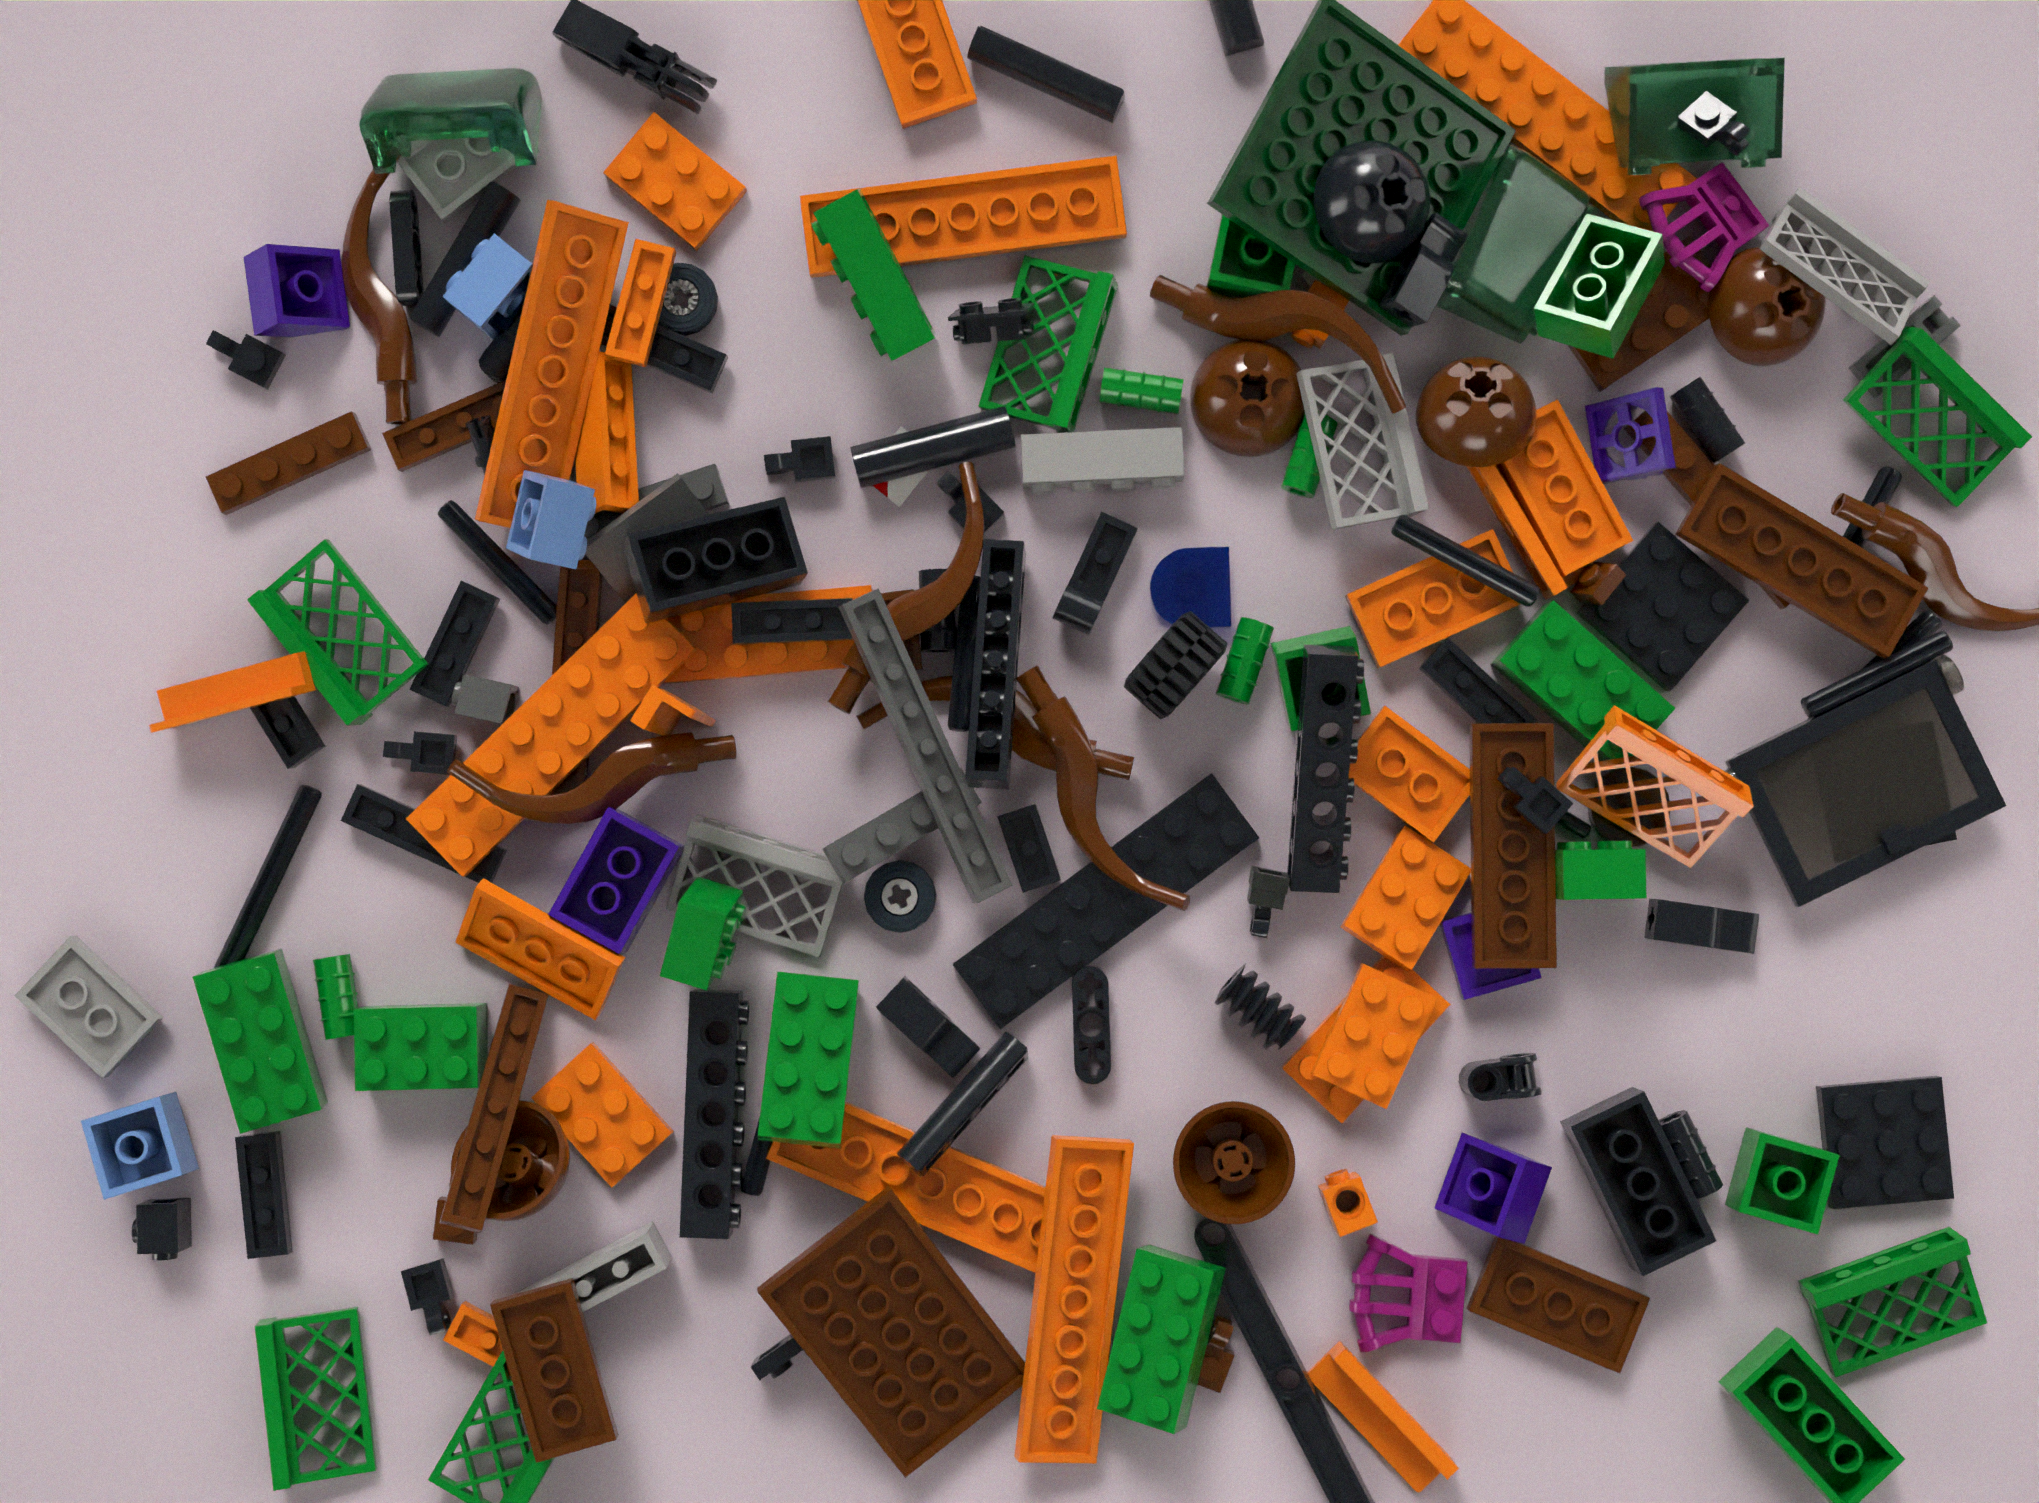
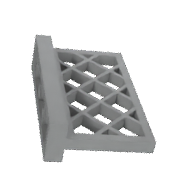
M1799 187L1775 214L1771 221L1773 225L1759 249L1892 345L1899 338L1917 298L1926 290L1930 281ZM1778 243H1785L1788 250ZM1802 246L1808 248L1810 254L1805 253ZM1813 267H1818L1821 274L1815 271ZM1834 269L1838 270L1843 278H1839ZM1846 291H1851L1854 298L1848 295ZM1867 293L1871 294L1876 302H1871ZM1879 315H1884L1887 322L1881 319Z
M1394 353L1382 354L1403 397ZM1365 361L1341 363L1297 372L1296 375L1332 530L1394 519L1401 515L1412 517L1428 510L1429 505L1407 410L1404 408L1399 412L1391 413L1381 389ZM1363 371L1366 388L1362 395L1345 384L1351 372ZM1341 374L1339 379L1334 375ZM1321 377L1334 387L1326 401H1323L1314 394L1311 379ZM1339 391L1356 403L1348 418L1331 406ZM1362 408L1374 418L1375 427L1371 434H1368L1353 423ZM1326 414L1343 426L1334 441L1322 431L1321 422ZM1348 431L1365 442L1357 457L1340 446ZM1371 447L1379 452L1383 458L1384 466L1379 474L1362 462ZM1335 453L1352 465L1343 480L1331 471L1330 461ZM1357 470L1374 481L1366 496L1349 485ZM1380 486L1391 494L1394 509L1384 511L1372 502ZM1346 493L1361 505L1354 517L1342 519L1339 500ZM1366 509H1368L1370 512H1372V513H1370V514H1365V515H1363V514L1365 513Z
M699 814L693 817L689 822L686 832V843L666 909L676 912L682 887L695 881L697 877L702 878V876L718 868H721L730 886L741 889L759 879L770 900L751 909L743 895L740 904L746 906L744 919L748 918L751 925L742 922L740 929L736 928L735 931L820 957L842 887V882L827 856ZM695 844L710 848L718 863L699 872L691 858ZM720 852H723V853H726V854H729V855H732V856H730V857H728V858H726V859H723V857H722V855H721ZM737 858H742L750 862L756 875L737 884L727 863ZM758 864H761V865H764V866H767V867H770V868H768V869L762 871L761 868H760V866H759ZM689 867L693 876L685 879ZM776 870L786 872L794 885L793 888L778 896H775L765 878L766 875ZM797 876L808 880L800 884ZM815 882L831 886L832 889L828 902L813 908L803 888ZM798 892L808 912L789 921L778 901ZM773 905L783 925L769 931L760 927L754 914ZM825 909L821 922L817 913ZM811 917L819 931L815 945L799 940L792 926ZM786 929L790 937L779 933Z

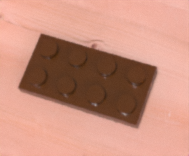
M1688 236L1681 242L1687 247L1694 240L1691 236ZM1701 250L1692 255L1708 268L1711 267ZM1667 251L1664 252L1665 264L1613 359L1568 345L1599 392L1710 319V291L1705 292L1698 286L1699 281L1678 266L1674 268L1669 262V259L1672 257Z
M1495 1236L1466 1308L1470 1312L1620 1374L1650 1297L1525 1244Z
M573 1278L493 1300L490 1307L536 1463L617 1440L619 1434Z

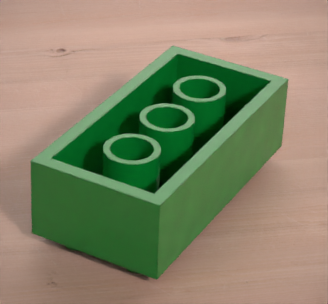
M856 189L813 212L817 221L811 223L812 228L822 246L827 243L831 245L836 255V258L831 260L832 266L842 283L847 280L851 283L856 294L852 295L850 299L861 320L866 317L870 319L875 329L871 332L870 337L880 356L888 354L891 361L935 339L936 333L861 189Z
M1554 600L1544 604L1491 663L1496 670L1584 748L1604 726V717L1614 705L1655 730L1675 710L1674 706ZM1609 740L1598 751L1599 761L1624 758L1622 748Z
M282 949L202 971L193 976L192 978L239 1133L242 1134L322 1110L328 1103Z
M777 972L758 1127V1139L760 1141L840 1149L859 980Z
M1153 1245L1136 1249L1097 1409L1171 1434H1175L1187 1427L1226 1270L1225 1267Z
M1778 1327L1769 1333L1718 1381L1829 1503H1859L1905 1460L1791 1335Z

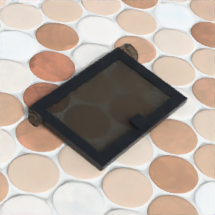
M1942 655L1831 710L1809 718L1725 761L1728 767L1725 772L1750 787L1754 807L1749 813L1795 907L1803 906L2006 806L1953 695L1964 690V682L1959 669L1948 656Z

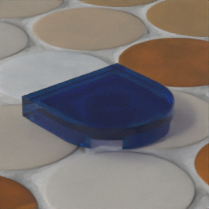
M1229 547L1178 549L1159 562L1151 576L1149 591L1151 602L1161 618L1173 625L1182 614L1192 611L1210 628L1231 627Z

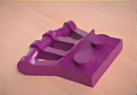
M1723 162L1687 186L1656 190L1639 198L1641 209L1647 211L1653 232L1663 234V246L1672 257L1669 259V262L1674 268L1678 266L1699 281L1698 286L1705 292H1709L1718 283L1734 252L1770 226ZM1686 201L1691 209L1668 224L1662 205ZM1696 218H1699L1708 232L1685 247L1675 233ZM1715 240L1720 250L1711 267L1708 268L1692 255Z
M1370 1233L1366 1241L1369 1246L1357 1270L1352 1271L1351 1280L1352 1283H1355L1354 1299H1350L1349 1311L1353 1312L1360 1339L1357 1340L1359 1351H1373L1383 1345L1407 1338L1420 1341L1432 1340L1461 1343L1468 1262L1465 1259L1411 1254ZM1383 1253L1412 1266L1411 1275L1374 1272ZM1371 1285L1410 1288L1408 1304L1370 1300ZM1370 1314L1406 1316L1407 1324L1375 1333Z

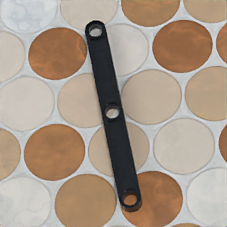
M1206 1217L1201 1218L1194 1234L1196 1245L1205 1262L1226 1268L1220 1291L1329 1502L1375 1503L1231 1224L1219 1223ZM1210 1223L1221 1226L1225 1234L1224 1240L1217 1244L1207 1242L1202 1235L1203 1227ZM1283 1369H1292L1299 1375L1300 1383L1292 1389L1284 1388L1278 1383V1372Z

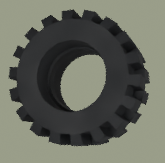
M1192 611L1184 613L1127 676L1124 688L1159 719L1168 717L1222 657L1228 643Z

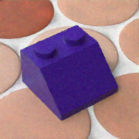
M265 244L243 257L254 336L297 337L350 328L339 249Z
M1462 1132L1434 1208L1499 1238L1525 1244L1552 1167Z

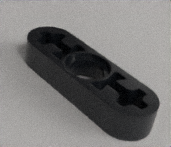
M413 190L391 191L389 204L396 296L402 306H415L424 293L417 200Z
M1085 966L1077 971L1072 978L1074 1068L1077 1076L1083 1082L1098 1084L1108 1077L1111 1070L1108 979L1101 969L1095 966ZM1086 973H1093L1095 980H1101V987L1094 990V1002L1103 1000V1008L1086 1006L1078 1009L1079 1000L1087 1002L1085 989L1078 987V982L1085 980ZM1095 1013L1102 1018L1103 1028L1099 1034L1087 1036L1081 1032L1079 1023L1085 1014ZM1104 1040L1103 1049L1096 1047V1058L1098 1061L1104 1062V1068L1097 1069L1096 1076H1089L1087 1069H1081V1062L1088 1061V1047L1079 1049V1042L1083 1041L1093 1044Z

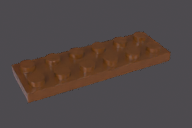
M1721 463L1715 465L1675 533L1678 537L1883 659L1890 657L1928 590L1927 586Z
M1554 723L1469 724L1472 968H1557L1555 826L1548 834H1542L1512 807L1520 797L1508 790L1497 780L1506 767H1515L1531 783L1539 776H1543L1554 786Z

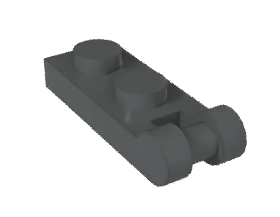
M1933 295L1909 315L1904 328L1906 326L1922 328L1939 345L1961 325L1953 316L1948 318L1940 308L1942 303ZM1926 318L1935 328L1933 333L1922 323ZM1881 339L1848 367L1849 370L1861 381L1898 341L1890 345L1884 339ZM1903 354L1892 364V381L1898 380L1911 369V361ZM1883 374L1876 382L1883 381ZM1870 387L1868 391L1875 398L1883 393V387Z

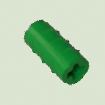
M1104 367L1099 402L1117 405L1118 407L1127 406L1137 408L1138 410L1147 409L1157 411L1158 413L1178 414L1184 379Z
M1305 414L1297 431L1298 435L1295 445L1291 450L1292 454L1288 466L1285 468L1286 473L1281 488L1300 497L1314 498L1320 476ZM1326 414L1321 422L1322 431L1334 440L1333 437L1338 422Z
M1240 618L1229 654L1226 655L1227 660L1223 672L1220 674L1221 678L1215 693L1216 695L1241 704L1248 705L1250 703L1254 688L1257 686L1256 682L1260 670L1263 667L1266 651L1270 648L1269 642L1274 627L1251 618Z
M350 954L313 960L316 977L314 981L317 984L319 997L317 1001L320 1003L322 1016L320 1021L323 1023L325 1040L353 1036L354 1009L358 1008V993L355 989V973L352 970Z

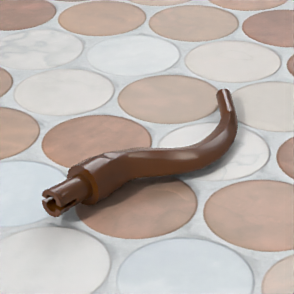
M390 142L369 174L352 208L343 242L342 272L348 300L376 344L377 384L384 385L386 423L402 425L412 420L409 385L417 383L413 339L402 304L398 302L395 294L380 280L372 268L368 255V228L376 194L404 153L400 146Z
M1161 274L1153 283L1150 291L1151 298L1182 311V319L1184 321L1225 337L1238 340L1265 341L1290 331L1301 329L1319 330L1331 335L1352 349L1370 367L1392 414L1406 408V404L1389 367L1371 337L1345 311L1328 300L1310 292L1299 290H1277L1243 298H1232L1200 283L1194 289L1189 288Z
M963 462L958 466L967 513L964 532L949 567L937 580L923 588L897 597L886 605L903 642L924 632L947 617L961 603L978 569L983 549L984 515L975 467L972 462ZM855 642L842 662L848 669L827 701L846 714L851 713L869 681L872 682Z
M1844 493L1839 494L1831 507V514L1861 528L1864 539L1896 554L1903 563L1908 575L1928 587L1922 600L1939 617L1960 626L1987 631H2009L2039 625V608L2026 610L2003 608L1985 603L1972 596L1965 589L1958 575L1949 546L1942 536L1922 521L1884 502H1879L1873 507Z
M1038 665L1021 674L1016 680L1037 710L1032 719L1054 750L1059 809L1065 827L1077 846L1089 860L1116 882L1143 896L1185 911L1190 904L1189 895L1142 878L1130 869L1109 846L1100 831L1096 819L1097 762L1088 736L1077 714L1065 696L1058 699Z
M942 676L921 682L929 701L950 702L952 676ZM1016 690L1012 751L1029 762L1045 769L1056 771L1054 750L1032 719L1037 710L1022 693ZM882 702L856 717L863 729H866L888 715ZM1089 739L1096 758L1098 773L1130 780L1134 757L1096 749L1097 741Z
M693 732L648 738L623 746L611 753L580 786L566 793L555 795H529L499 788L458 759L452 762L447 772L492 804L512 814L535 821L571 824L588 822L603 817L608 807L617 809L648 782L659 776L697 771L699 763L736 759L737 754L733 735L695 739Z

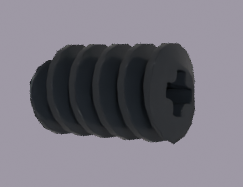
M1244 964L1220 989L1214 1003L1219 1005L1229 1000L1231 1003L1226 1014L1231 1016L1241 1011L1243 1014L1238 1025L1243 1027L1253 1022L1255 1025L1250 1036L1255 1038L1265 1033L1267 1036L1262 1047L1267 1049L1277 1044L1279 1050L1297 1033L1305 1022L1306 1017L1300 1014L1290 1019L1294 1006L1288 1003L1278 1008L1282 996L1276 992L1266 997L1270 985L1265 981L1254 986L1258 974L1253 970L1242 975L1246 965Z

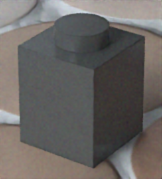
M463 674L462 682H457L453 690L452 705L456 706L455 714L503 724L514 712L519 687Z

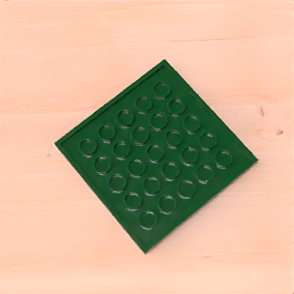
M1318 0L1207 204L1402 336L1408 334L1412 327L1407 326L1379 307V304L1402 260L1409 250L1417 244L1420 236L1405 252L1385 262L1363 263L1341 254L1326 239L1316 218L1314 190L1320 170L1336 151L1355 142L1375 140L1398 146L1416 160L1426 176L1430 190L1428 219L1431 214L1438 213L1463 231L1516 130L1336 0Z

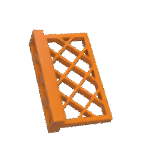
M1615 705L1605 715L1604 726L1556 782V788L1689 868L1693 867L1738 815L1744 818L1754 807L1750 787ZM1609 740L1622 748L1624 758L1599 761L1598 751ZM1592 758H1594V762L1589 763V761ZM1649 764L1656 768L1658 778L1633 781L1630 766ZM1626 767L1627 783L1603 785L1601 771ZM1596 772L1599 787L1580 789L1572 784V782L1579 774ZM1683 784L1691 791L1692 798L1666 801L1664 787ZM1660 788L1661 803L1637 806L1635 791ZM1630 792L1633 807L1614 809L1607 805V795ZM1716 804L1725 810L1718 819L1700 822L1698 811L1700 806ZM1687 808L1694 809L1696 822L1671 826L1668 811ZM1664 812L1666 827L1648 829L1641 825L1639 816ZM1698 833L1699 841L1689 852L1674 844L1673 836Z

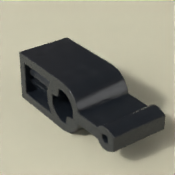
M1438 213L1431 214L1417 244L1409 250L1402 260L1379 307L1409 327L1427 323L1454 270L1452 263L1465 243L1468 234Z
M1649 898L1644 938L1754 954L1759 914Z
M906 976L876 1006L889 1021L918 1048L928 1054L952 1078L981 1049Z

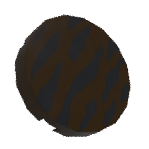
M1630 767L1633 781L1657 778L1647 770ZM1626 768L1612 770L1603 775V785L1627 783ZM1660 788L1635 791L1637 806L1662 802ZM1665 789L1666 801H1670L1669 794ZM1630 792L1606 796L1607 805L1614 809L1633 807ZM1588 808L1591 824L1597 834L1605 840L1632 841V847L1647 844L1644 840ZM1664 812L1639 816L1641 825L1648 829L1666 826Z

